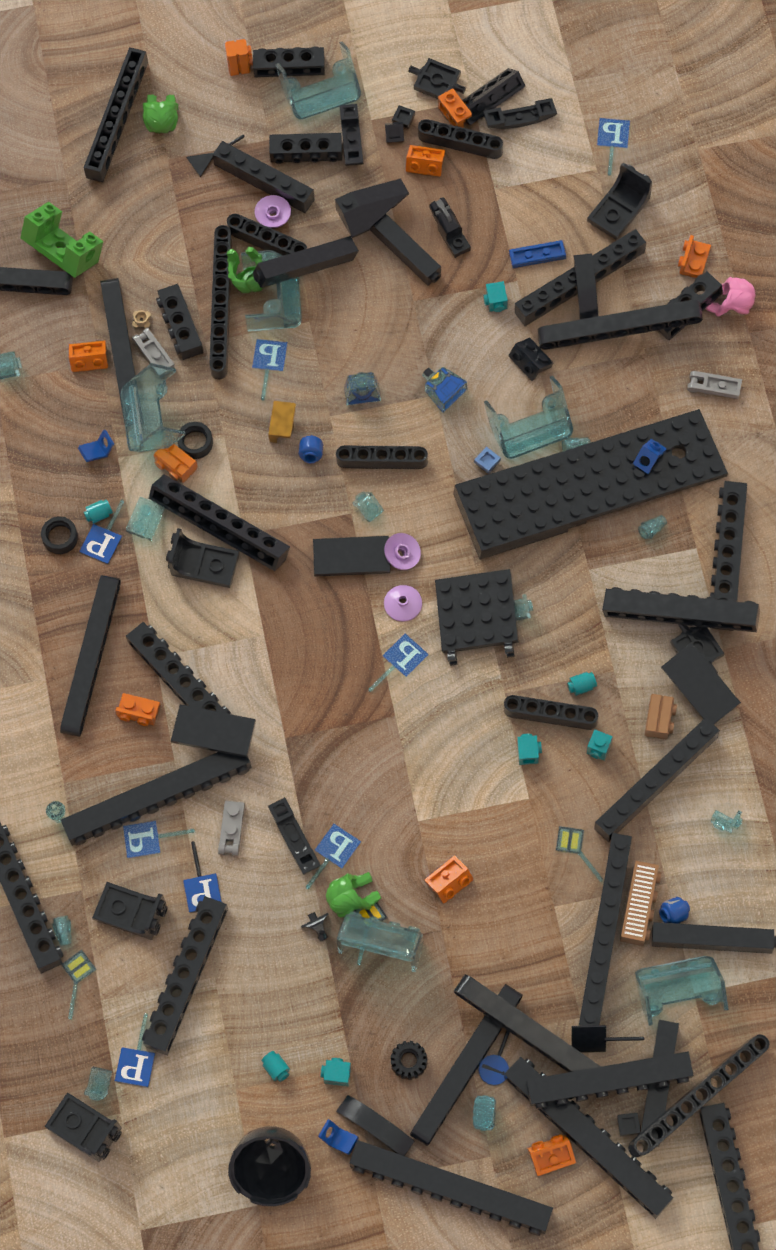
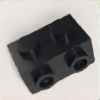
M530 337L515 343L509 353L512 361L531 381L535 380L540 372L551 368L553 365V361Z

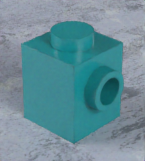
M504 281L486 284V295H483L485 306L488 305L489 312H501L508 309Z
M594 729L586 754L595 759L605 761L613 736Z
M527 733L517 737L519 765L538 764L539 753H542L541 742H537V735L533 736Z
M341 1058L326 1060V1065L321 1067V1078H324V1084L349 1087L351 1063L343 1062Z

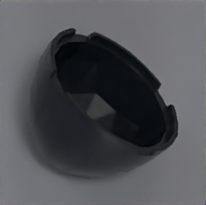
M265 1126L250 1131L237 1144L229 1161L228 1176L235 1191L250 1199L251 1203L262 1206H279L294 1201L308 1187L311 1178V1164L308 1153L297 1136L281 1127Z

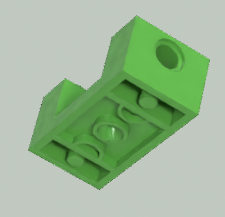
M47 202L25 216L20 238L76 278L99 262L103 240L89 231L80 240L76 241L59 228L62 211L50 202Z

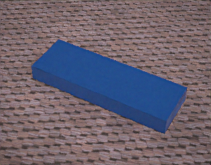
M563 240L509 250L512 269L566 259Z

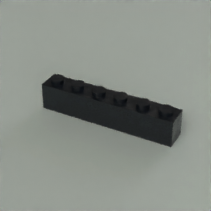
M224 141L219 144L212 154L215 166L269 195L283 197L290 206L303 213L307 212L315 200L314 189Z

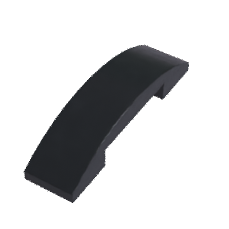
M549 98L535 101V104L505 111H502L501 108L484 110L483 114L488 128L511 129L542 122L557 115L553 99Z
M357 104L339 105L345 165H363Z
M592 253L573 255L579 320L598 317Z
M284 797L268 805L270 813L302 874L304 875L320 867L321 865L303 834L286 798Z
M349 1095L346 1096L336 1111L348 1121L355 1123L384 1143L387 1148L402 1156L406 1155L415 1142L390 1121Z

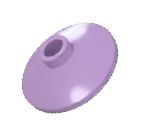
M269 195L262 198L255 207L257 221L269 228L281 227L289 220L291 215V208L287 200L277 195Z
M397 533L392 535L385 543V557L393 567L400 570H408L419 562L421 556L420 546L412 536L405 533ZM398 551H401L403 556H400Z
M399 585L389 590L386 594L384 608L392 619L402 622L409 621L420 613L422 599L419 592L413 587ZM404 598L406 602L401 603L399 600Z

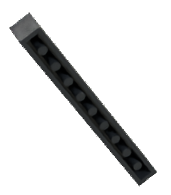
M217 752L63 818L61 822L71 845L78 846L85 843L91 837L97 838L102 836L107 830H116L128 821H137L144 814H153L165 805L172 806L181 798H190L195 795V792L209 790L214 784L219 782L225 783L232 776L246 774L252 768L251 762L248 757Z
M612 833L579 1026L600 1024L632 836Z
M520 1057L507 1070L504 1078L530 1102L526 1081L528 1079L545 1077L546 1075L543 1072L539 1074L534 1069L535 1065L528 1058L524 1060ZM568 1100V1103L563 1105H556V1102L548 1103V1107L538 1109L655 1219L672 1202L674 1198L671 1196L672 1191L667 1186L658 1184L656 1176L649 1170L645 1172L640 1167L642 1164L635 1157L632 1156L630 1158L625 1153L626 1149L619 1142L615 1144L610 1139L611 1135L605 1129H599L595 1125V1120L590 1115H584L580 1112V1106L575 1101Z
M357 1140L349 1163L350 1167L353 1168L352 1171L364 1175L366 1172L372 1174V1178L384 1181L386 1179L392 1181L391 1184L399 1188L407 1186L411 1188L413 1193L422 1195L423 1192L430 1194V1198L442 1202V1199L450 1201L451 1206L460 1209L462 1206L470 1208L469 1211L471 1213L490 1215L489 1219L501 1222V1219L509 1222V1226L520 1229L521 1226L528 1228L529 1233L540 1236L541 1233H546L553 1212V1207Z

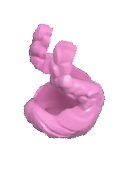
M729 277L722 284L723 295H727L722 305L712 303L706 308L707 311L715 313L718 317L729 310L746 315L754 305L755 289L745 279Z

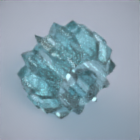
M486 1095L477 1096L474 1100L473 1109L474 1128L480 1129V1131L492 1130L496 1121V1100L494 1097Z

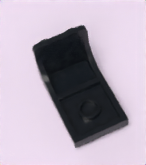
M622 163L614 185L587 217V222L617 240L650 200L652 188L650 177L639 173L632 165Z
M177 528L176 533L172 534L171 544L173 545L171 551L168 550L166 555L171 575L230 588L240 555L239 551L196 542L186 537L182 529Z
M107 882L92 919L152 940L154 935L157 936L161 927L159 922L161 917H165L168 906H166L163 894L159 893L157 897H151Z
M68 1092L44 1126L97 1162H100L101 1159L104 1160L111 1150L109 1147L113 1141L117 1142L122 1134L120 1131L122 1127L117 1120L107 1118Z

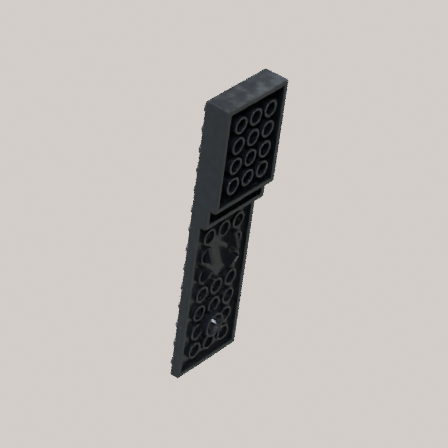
M698 409L456 484L453 495L479 560L567 533L570 528L586 524L587 520L726 477L728 472L702 413ZM650 439H653L667 448V450L656 460L650 473L647 474L635 466L633 462L642 446ZM675 448L682 449L685 452V457L679 459L677 456H673L672 450ZM642 456L640 458L642 465L648 466L650 464L648 457Z

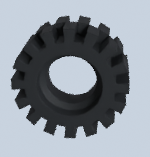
M403 1041L402 1044H397V1047L392 1050V1069L402 1079L408 1078V1080H412L414 1077L416 1079L426 1070L427 1054L419 1043ZM406 1053H412L417 1058L416 1064L411 1068H407L401 1063V1058Z

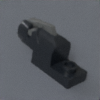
M442 197L438 201H433L429 205V209L438 224L439 233L454 258L471 251V246L462 233V227L446 199Z

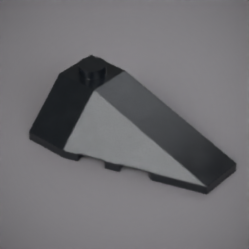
M400 178L352 191L336 198V211L350 236L354 238L369 231L379 219L381 220L385 217V214L391 208L396 207L406 198L409 192Z

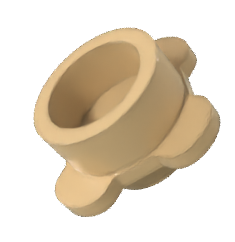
M139 310L133 313L134 321L132 326L134 328L150 327V312Z

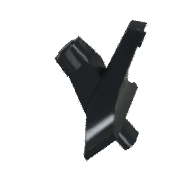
M315 912L309 914L310 922L302 925L301 928L313 929L316 931L320 941L326 940L328 936L325 933L323 922L328 913L318 918Z

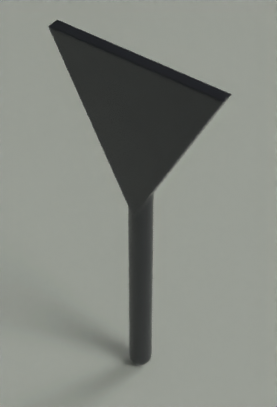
M242 134L228 144L232 146L243 139L245 135ZM213 153L188 156L186 158L201 177L213 159Z

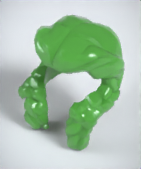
M147 95V102L143 103V121L147 130L164 134L174 131L178 122L177 110H179L175 95L166 96L165 101L156 102L157 96Z
M248 247L245 250V253L256 263V266L262 262V255L258 254L255 248ZM234 249L227 251L228 277L233 285L242 293L261 291L263 288H260L258 282L253 277V271L256 266L247 267L236 275L240 263L239 254Z
M369 872L358 876L347 873L345 876L335 879L330 883L326 892V900L338 917L350 916L357 909L370 910L371 906L379 902L381 896L378 891L371 892L370 895L362 899L354 890L358 886L363 887L365 884L372 882Z

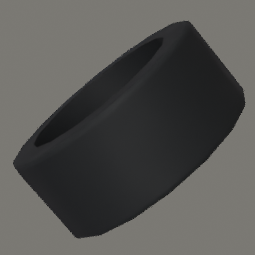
M196 421L189 422L178 431V447L193 459L203 458L212 450V433L205 424ZM191 432H201L206 437V443L198 449H190L186 447L184 439Z
M60 516L53 517L46 521L42 527L41 537L48 551L54 554H65L76 546L78 534L74 523L70 519ZM59 526L67 527L71 533L67 542L60 545L50 542L48 536L52 529Z

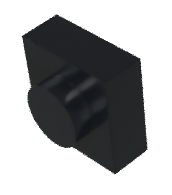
M399 105L392 118V123L403 122V127L409 129L415 116V111Z
M403 122L385 123L386 143L404 141Z
M638 1113L617 1115L620 1137L639 1135L641 1133Z

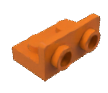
M450 89L438 96V108L449 123L453 126L464 128L465 120L470 118L472 113L455 90Z
M410 145L406 157V172L440 177L445 150Z
M690 235L689 241L685 240L683 246L685 254L680 256L678 267H681L680 274L697 278L701 274L703 275L711 245L694 241V236Z
M106 340L69 344L71 371L107 369Z
M123 693L119 707H116L115 712L122 721L129 722L133 720L142 726H154L161 704L158 701Z
M454 855L424 881L444 904L449 899H452L460 890L468 886L473 881V877L469 869Z
M555 1135L549 1141H538L527 1148L537 1176L576 1163L570 1141L566 1135Z

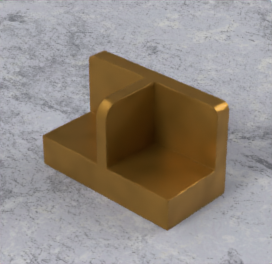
M273 402L268 434L270 442L277 443L278 437L291 438L292 429L294 428L295 403Z

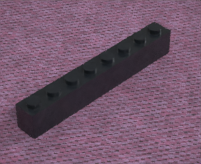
M618 587L606 588L602 608L605 617L756 633L760 617L759 604L753 601L737 602L734 599L718 600L715 597L699 598L695 595H688L686 597L676 593L666 595L657 591L647 593L637 589L627 591Z
M705 717L595 822L594 829L609 842L612 838V833L621 831L718 738L720 730Z
M689 1051L528 1079L526 1084L530 1105L535 1106L536 1109L548 1107V1103L556 1102V1105L567 1104L570 1099H576V1102L588 1100V1096L596 1095V1098L607 1097L610 1092H616L617 1095L629 1093L628 1089L637 1088V1091L648 1090L650 1085L657 1084V1088L669 1086V1082L677 1081V1084L690 1082L689 1079L694 1075Z

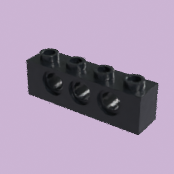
M324 47L260 48L253 50L254 78L325 75Z
M341 133L269 135L270 162L281 164L284 162L317 163L319 161H342Z
M706 271L703 275H699L693 284L685 287L677 298L671 299L668 304L698 300L701 303V310L703 312L723 294L722 284ZM699 291H703V292H704L703 294H700V295H699V294H696V293L699 292ZM685 326L658 331L670 341Z
M175 284L157 290L159 297L156 298L159 309L163 308L164 310L162 317L165 324L169 323L170 328L168 332L171 340L175 339L176 341L174 348L177 355L181 354L182 359L185 360L203 354L202 343L179 285ZM177 321H183L180 324H175Z

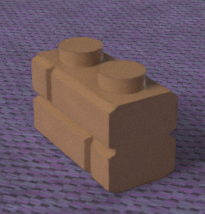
M651 694L644 736L666 740L669 734H673L674 722H671V716L676 715L677 704H673V697Z

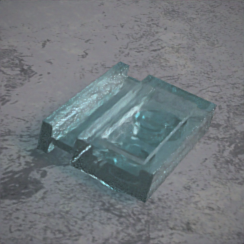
M139 497L126 527V532L152 541L165 508L151 500Z

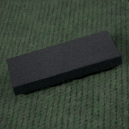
M389 536L313 539L314 577L390 573V563L387 561L384 553L385 543Z
M692 643L661 666V669L703 719L706 717L713 724L717 723L741 703Z
M180 704L171 743L247 758L256 719Z

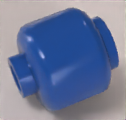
M313 435L303 437L299 444V457L304 462L310 464L319 461L323 455L324 445L322 440Z
M674 897L662 903L659 910L660 918L664 923L679 924L688 919L690 906L682 898Z

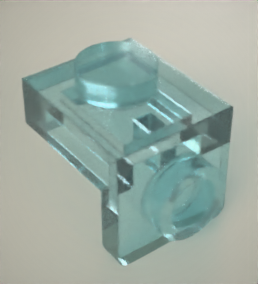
M363 491L352 502L354 506L358 507L368 522L384 511L372 492Z
M526 594L522 595L523 599L514 600L516 621L531 618L530 611H533V604L531 599L528 600Z
M715 810L711 823L719 830H726L732 833L734 828L738 830L743 821L740 818L742 811L738 810L736 816L732 819Z
M93 1066L84 1095L89 1096L92 1100L104 1099L108 1095L112 1071Z

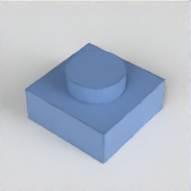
M488 447L474 459V463L488 474L501 461V458Z

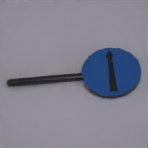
M507 1030L498 1054L485 1057L479 1065L480 1077L489 1085H498L506 1080L504 1074L509 1067L501 1055L510 1034Z

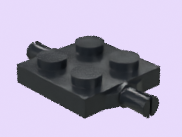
M428 58L426 64L421 69L412 65L409 67L408 72L417 75L414 90L438 99V96L450 89H454L462 94L466 91V87L457 84L461 70Z
M678 624L682 633L670 642L675 651L679 653L692 643L718 674V671L713 666V662L723 657L724 652L709 629L699 626L689 628L688 625Z

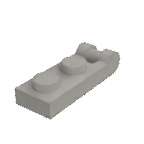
M148 328L144 329L140 335L136 334L132 337L135 345L141 350L159 376L175 368L173 361Z
M698 371L690 372L689 378L691 381L687 387L689 392H702L739 399L742 379ZM702 380L704 381V383L699 384L698 381Z
M225 801L218 854L232 853L234 856L239 855L245 808L244 802ZM227 841H232V842H233V846H232V845H226V842H227Z

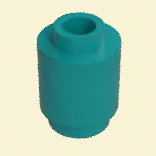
M107 499L104 501L99 500L86 506V511L83 512L87 521H92L93 524L108 518L113 513Z
M584 672L570 677V682H567L569 692L574 693L575 696L592 691L594 687H597L593 672Z
M271 1051L262 1058L263 1067L273 1081L279 1080V1082H282L289 1076L290 1068L279 1053L276 1054L275 1051Z

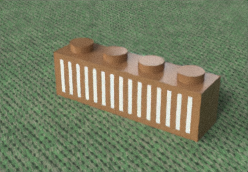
M635 861L620 942L644 946L645 940L649 941L651 929H648L647 926L648 921L652 922L654 910H651L652 902L656 903L658 891L654 889L656 883L660 884L662 873L658 872L659 865Z

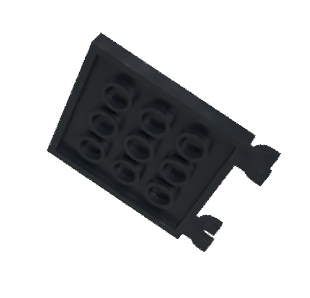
M510 569L435 580L442 652L447 653L450 666L458 665L456 651L504 645L507 658L515 657L513 643H519Z

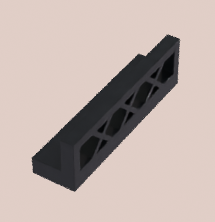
M507 68L462 101L472 113V116L465 120L466 124L472 125L484 116V110L496 108L523 89L525 83L519 71Z

